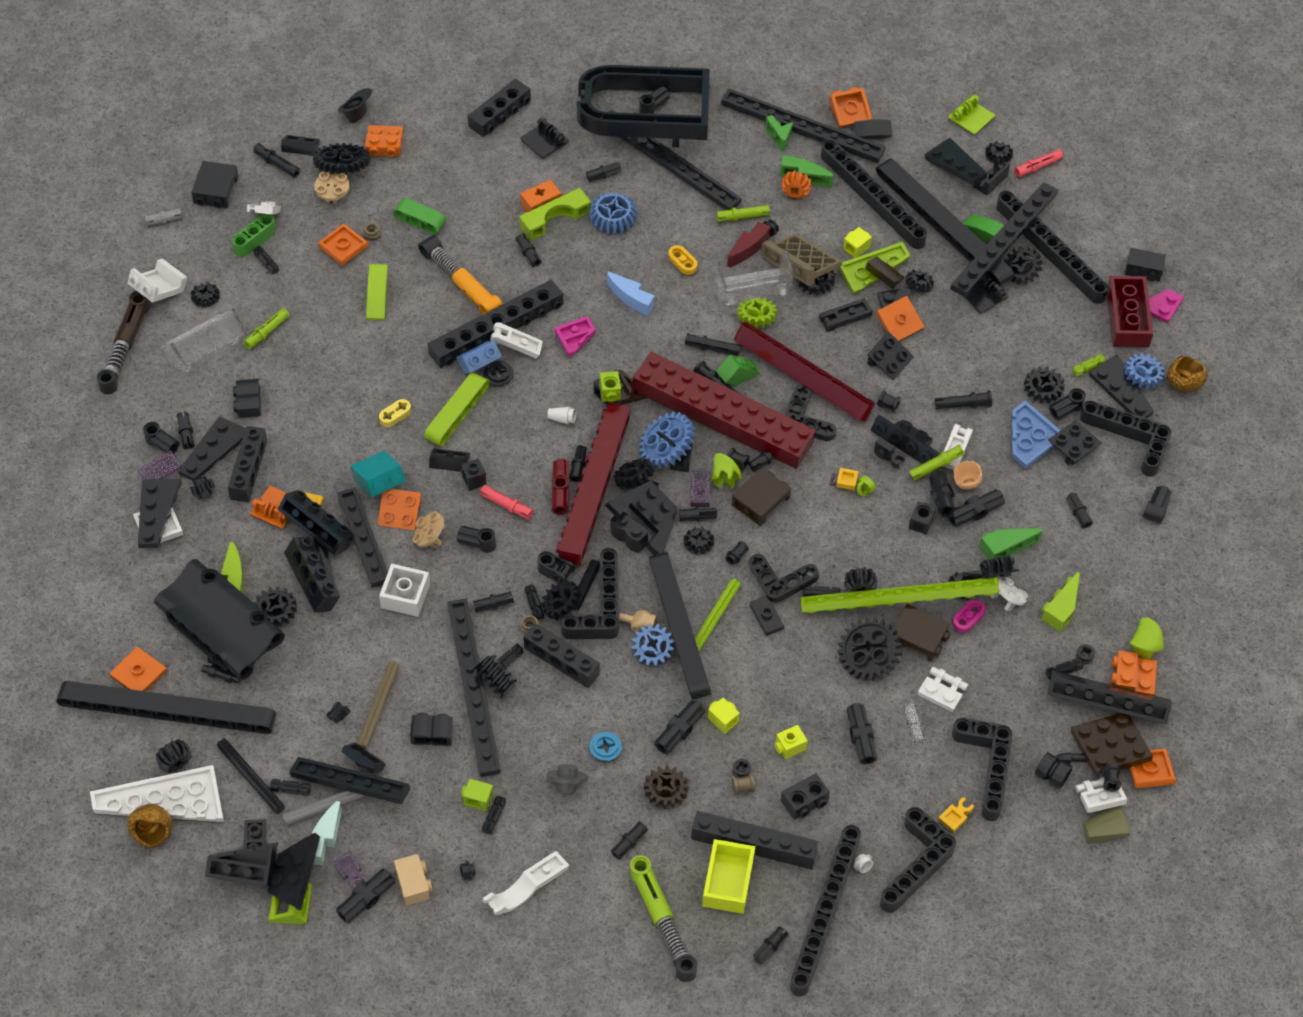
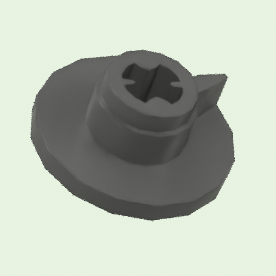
M561 764L558 765V770L547 773V779L552 784L557 785V791L574 793L577 784L586 782L588 775L578 771V766Z

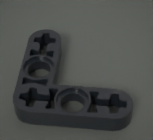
M803 384L796 386L785 415L798 422H802L804 425H813L816 430L815 438L824 441L833 440L836 436L834 424L804 416L810 400L811 389ZM801 392H805L803 394L802 400L799 399ZM794 405H799L802 407V409L796 411L792 407Z
M755 554L749 559V565L766 595H768L770 601L774 603L783 601L814 584L819 579L818 569L813 564H807L778 579L763 555ZM758 561L759 563H761L763 568L761 571L758 565L755 564V562ZM810 571L813 573V576L810 577L807 575V572ZM769 574L772 576L770 581H762L764 575ZM789 581H798L795 587L788 586ZM776 590L779 594L775 595L773 591Z

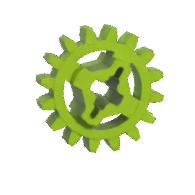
M750 297L749 301L744 299L743 303H739L738 320L754 325L756 328L758 326L765 328V324L770 326L771 322H775L777 317L776 305H772L773 301L767 302V298L761 300L760 297L756 299Z

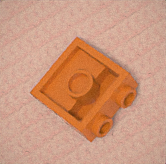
M853 87L844 92L838 90L830 95L828 100L832 114L836 117L838 128L853 126L856 121L872 120L864 88L858 89V87Z
M368 125L365 149H368L370 156H401L403 126Z
M1119 650L1117 656L1114 655L1112 660V667H1115V673L1112 672L1111 684L1155 695L1157 660L1138 658V653Z

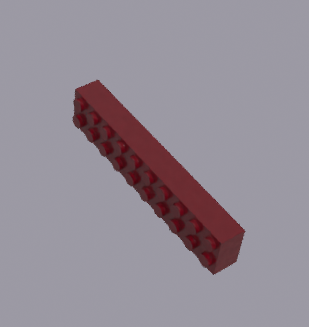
M652 351L633 376V391L678 413L680 412L682 415H686L759 452L767 450L774 459L795 469L799 467L814 443L815 429Z

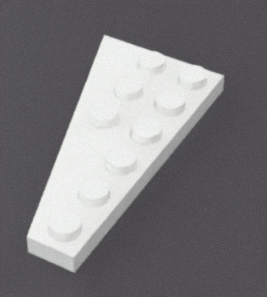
M213 765L90 791L92 809L96 814L129 816L136 808L145 804H155L163 807L172 819L224 822Z

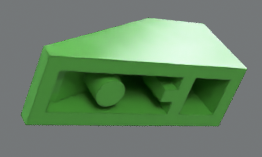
M1041 528L1002 529L992 533L988 532L982 536L979 548L988 560L1011 556L1039 542L1043 531Z

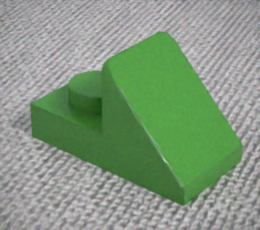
M773 115L766 117V130L780 150L785 151L792 135L793 123L781 126L780 122L776 121Z

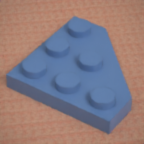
M1026 400L1013 409L1011 414L1012 458L1023 468L1027 469L1055 447L1048 439L1061 431Z

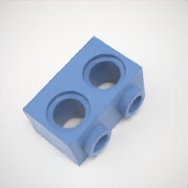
M491 340L457 356L456 359L463 373L467 374L502 356L495 341Z

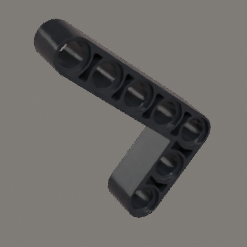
M1095 401L1084 402L1080 414V419L1083 423L1149 445L1143 459L1141 471L1146 476H1155L1158 473L1172 432L1170 427Z
M605 548L600 553L601 614H570L564 616L561 621V632L566 639H612L618 635V555L615 549Z
M958 718L954 722L952 737L956 742L991 748L982 816L988 821H995L999 818L1003 806L1012 730L1002 724ZM988 807H993L996 810H990Z
M911 807L907 810L904 825L927 848L883 890L880 906L887 913L895 912L954 853L956 845L954 836L919 807ZM911 818H915L918 821H912ZM930 831L934 833V835H929L926 832ZM945 844L948 845L950 848H944L941 845ZM928 858H934L936 861L932 862ZM914 871H919L922 875H917ZM900 885H906L909 888L904 889ZM892 898L894 902H888L886 899Z

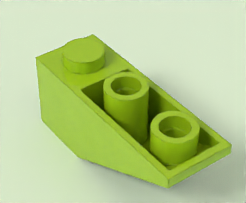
M1079 572L1073 577L1070 576L1064 583V588L1062 590L1058 589L1053 596V600L1046 602L1041 610L1043 612L1041 620L1059 632L1072 620L1080 577Z

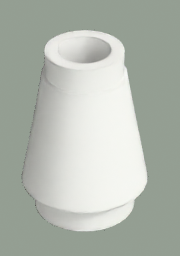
M571 406L549 408L548 419L570 425V423L574 424L576 421V409H573Z

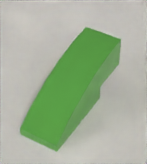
M782 156L780 177H784L788 172L792 173L794 170L797 173L802 171L803 175L808 174V178L811 179V185L832 187L833 173L827 169L801 158Z
M970 215L963 222L986 245L1004 226L997 221L978 215Z

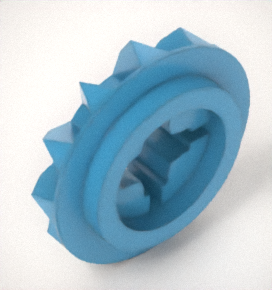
M601 732L591 739L589 748L593 758L599 759L600 762H610L614 758L617 759L621 753L622 743L617 735L611 732ZM604 741L605 744H607V746L609 747L608 753H606L604 749H601L603 748Z

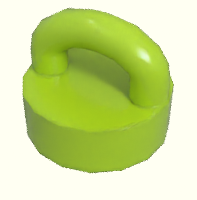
M862 476L857 481V493L859 496L863 497L871 494L876 489L875 483L868 476Z

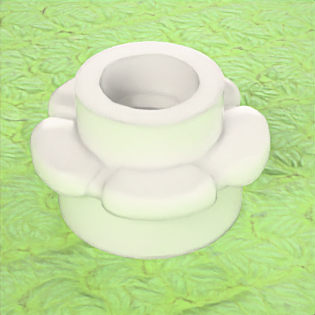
M860 854L855 858L854 868L856 871L859 870L860 873H866L871 870L874 864L871 860V855Z

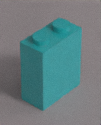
M384 450L350 466L356 483L371 497L406 482L401 465Z

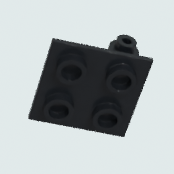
M539 118L537 120L538 127L520 138L542 159L569 142L564 137V134L560 133L552 124H549L545 118Z
M986 274L968 294L966 299L980 313H983L1009 296L993 278H989Z
M888 331L867 354L869 356L867 364L871 367L878 365L894 380L914 356Z
M1076 420L1048 439L1049 442L1066 455L1065 463L1067 465L1075 464L1102 444L1101 441Z
M1005 556L983 560L980 563L979 570L964 572V574L972 575V578H983L985 576L986 579L996 578L997 575H1000V577L1012 576L1011 573L1017 572L1019 569H1013V564L1015 563L1013 557Z

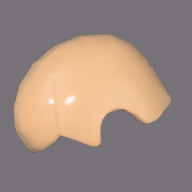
M974 461L961 462L953 470L954 482L962 490L975 489L982 482L981 467Z

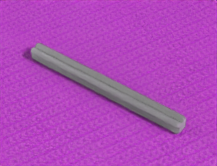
M397 772L383 776L384 778L401 782ZM343 791L282 815L283 821L288 826L327 811L336 801L343 805L365 795Z

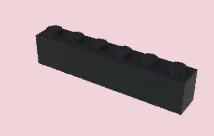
M1054 670L1052 671L1047 695L1163 724H1167L1171 709V699Z
M701 811L696 812L691 833L692 840L712 845L714 839L755 846V856L811 870L813 869L819 842Z

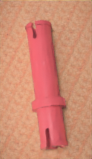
M1057 149L1035 160L1030 159L1025 164L1015 167L1014 173L1018 178L1028 173L1033 174L1042 167L1062 160L1063 153L1060 149Z
M487 485L481 488L480 496L506 508L511 514L515 513L526 520L532 518L534 510L521 504L519 500H513Z

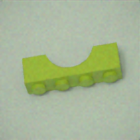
M578 188L566 195L555 198L551 202L540 205L534 210L525 212L519 216V227L528 239L532 241L546 234L545 226L547 222L556 216H569L578 219L589 214L591 201Z

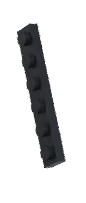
M356 487L337 492L350 531L355 534L353 539L371 587L383 585L388 572Z
M302 757L297 758L289 771L290 776L293 778L398 804L403 803L410 791L408 783Z

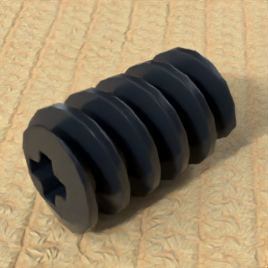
M494 654L487 656L473 669L481 668L478 675L486 674L484 681L491 680L489 687L497 686L494 693L502 692L501 698L515 686L517 679L509 680L512 673L504 674L507 668H499L501 661L494 662L496 658Z

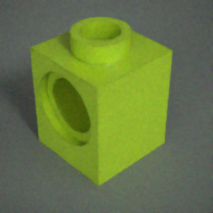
M618 371L600 373L599 387L602 402L621 400V385Z
M469 779L467 786L464 785L461 791L464 805L488 811L494 795L493 785Z

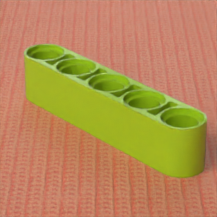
M474 372L470 373L427 427L424 439L442 447L487 391L490 381Z

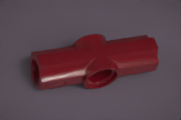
M558 458L556 461H553L552 512L556 515H564L568 512L569 461Z

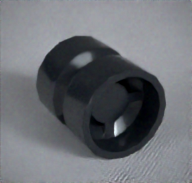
M1047 752L1038 764L1035 775L1043 780L1049 779L1050 784L1061 789L1068 779L1073 766L1064 761L1058 762V757Z

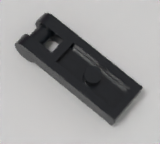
M864 298L824 311L819 315V319L825 324L824 328L826 331L830 332L837 327L870 317L873 311Z

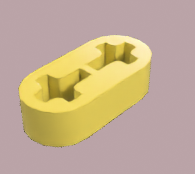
M400 399L382 410L379 414L380 424L383 427H392L409 416L411 413L410 402Z

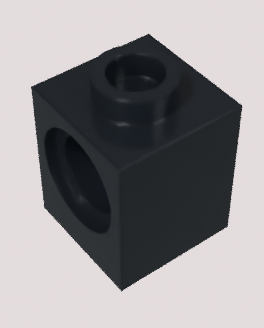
M479 458L461 464L462 478L469 491L487 485L486 472Z
M918 501L910 519L909 529L927 535L934 519L936 507Z

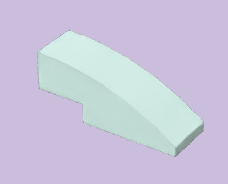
M338 801L325 812L312 834L316 833L320 836L313 865L323 866L326 847L335 848L342 813L341 803Z

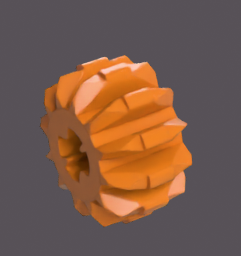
M795 170L792 173L788 172L781 182V191L785 192V196H791V199L793 197L797 200L800 197L805 199L811 190V179L808 178V174L803 175L802 171L800 173H797Z

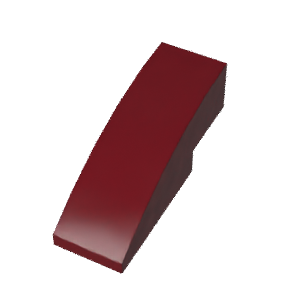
M758 221L751 233L743 231L728 254L727 266H735L758 252L762 248V243L770 238L771 226Z

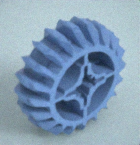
M612 191L610 194L604 192L603 196L598 195L597 199H593L589 217L595 228H600L601 233L606 230L607 234L610 232L616 234L617 231L622 234L624 230L628 231L630 227H633L637 219V209L631 197L626 198V195H620L619 191L616 194H613Z

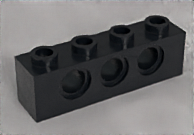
M515 78L468 115V127L482 137L492 133L494 128L499 124H503L508 117L516 114L522 106L530 102L531 89Z
M246 426L228 485L230 500L248 503L250 501L267 444L265 428Z
M293 537L284 552L314 612L331 611L340 598L333 580L311 538Z
M535 623L524 635V649L586 688H589L600 675V663L540 625Z

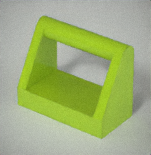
M308 882L301 910H297L289 905L287 913L278 914L280 899L272 896L268 922L306 924L312 884Z

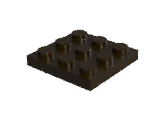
M1120 713L1071 727V733L1095 776L1102 775L1101 769L1105 765L1113 764L1121 770L1152 761V753L1131 717L1127 714Z

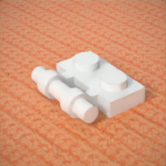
M932 667L929 674L936 678L933 680L926 677L917 695L953 713L963 695L957 692L958 688L966 691L969 684L963 682V679L958 676L955 678L947 674L943 669L939 670ZM942 680L951 684V688L941 684Z
M1104 776L1100 777L1099 780L1091 782L1086 780L1082 781V784L1075 785L1076 792H1081L1080 799L1087 813L1126 805L1127 798L1122 788L1120 787V790L1115 792L1104 790Z

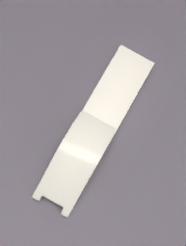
M555 851L525 870L510 888L499 894L491 892L483 897L482 901L489 904L495 915L513 911L526 902L536 890L567 871L569 864Z

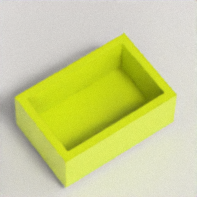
M714 839L702 907L744 914L754 862L755 846Z

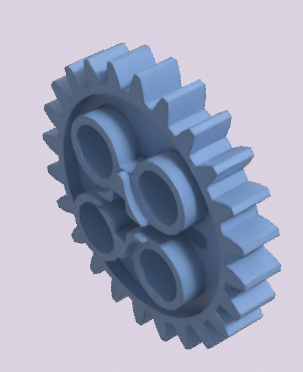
M674 411L671 415L667 412L664 418L659 415L658 421L653 419V425L648 424V431H643L645 436L640 437L642 442L638 446L641 448L639 450L641 458L643 460H650L653 467L657 466L659 469L663 465L668 468L669 463L675 465L676 459L681 461L680 456H686L685 451L691 450L689 444L694 443L692 438L696 434L693 432L695 430L692 426L693 423L686 415H682L680 412L676 414ZM658 433L664 435L670 442H672L676 446L672 447L666 440L661 438L658 435Z

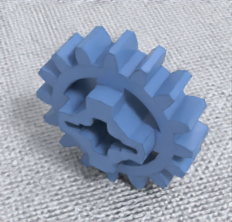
M1140 353L1139 356L1134 354L1133 357L1128 358L1124 366V374L1128 375L1127 380H1133V385L1137 383L1139 388L1144 385L1146 389H1149L1150 385L1155 388L1156 385L1161 384L1165 375V368L1161 367L1162 362H1156V357L1152 359L1150 354L1144 356L1143 353Z
M650 623L648 629L642 626L641 633L635 632L638 638H632V642L636 644L632 646V651H637L634 654L635 658L640 657L639 662L641 664L646 661L647 667L651 663L658 667V662L664 665L665 658L671 659L669 652H674V648L671 645H674L675 642L674 640H669L672 637L671 632L666 634L667 628L664 627L661 630L659 624L653 628ZM651 633H657V634H660V635H659V636H654V635H651ZM645 638V642L640 648L641 640ZM649 639L656 644L657 651L652 646L650 647ZM665 643H666V649H665V651L662 653V652H661L662 646H664ZM650 654L654 655L655 657H647L646 655Z

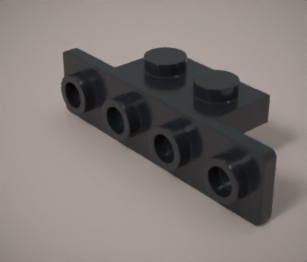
M881 415L876 417L871 431L923 464L940 455L938 451L929 446L933 438L929 437L925 431L915 428L911 422L901 420L893 424Z

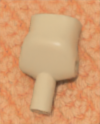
M646 610L636 611L633 616L623 613L619 615V621L630 623L631 629L635 632H642V626L648 629L650 623L654 628L657 615L650 614Z

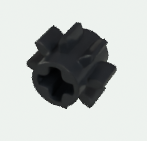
M206 476L192 481L194 486L190 487L193 496L198 495L202 499L213 494L212 489L215 488L212 479L207 480Z

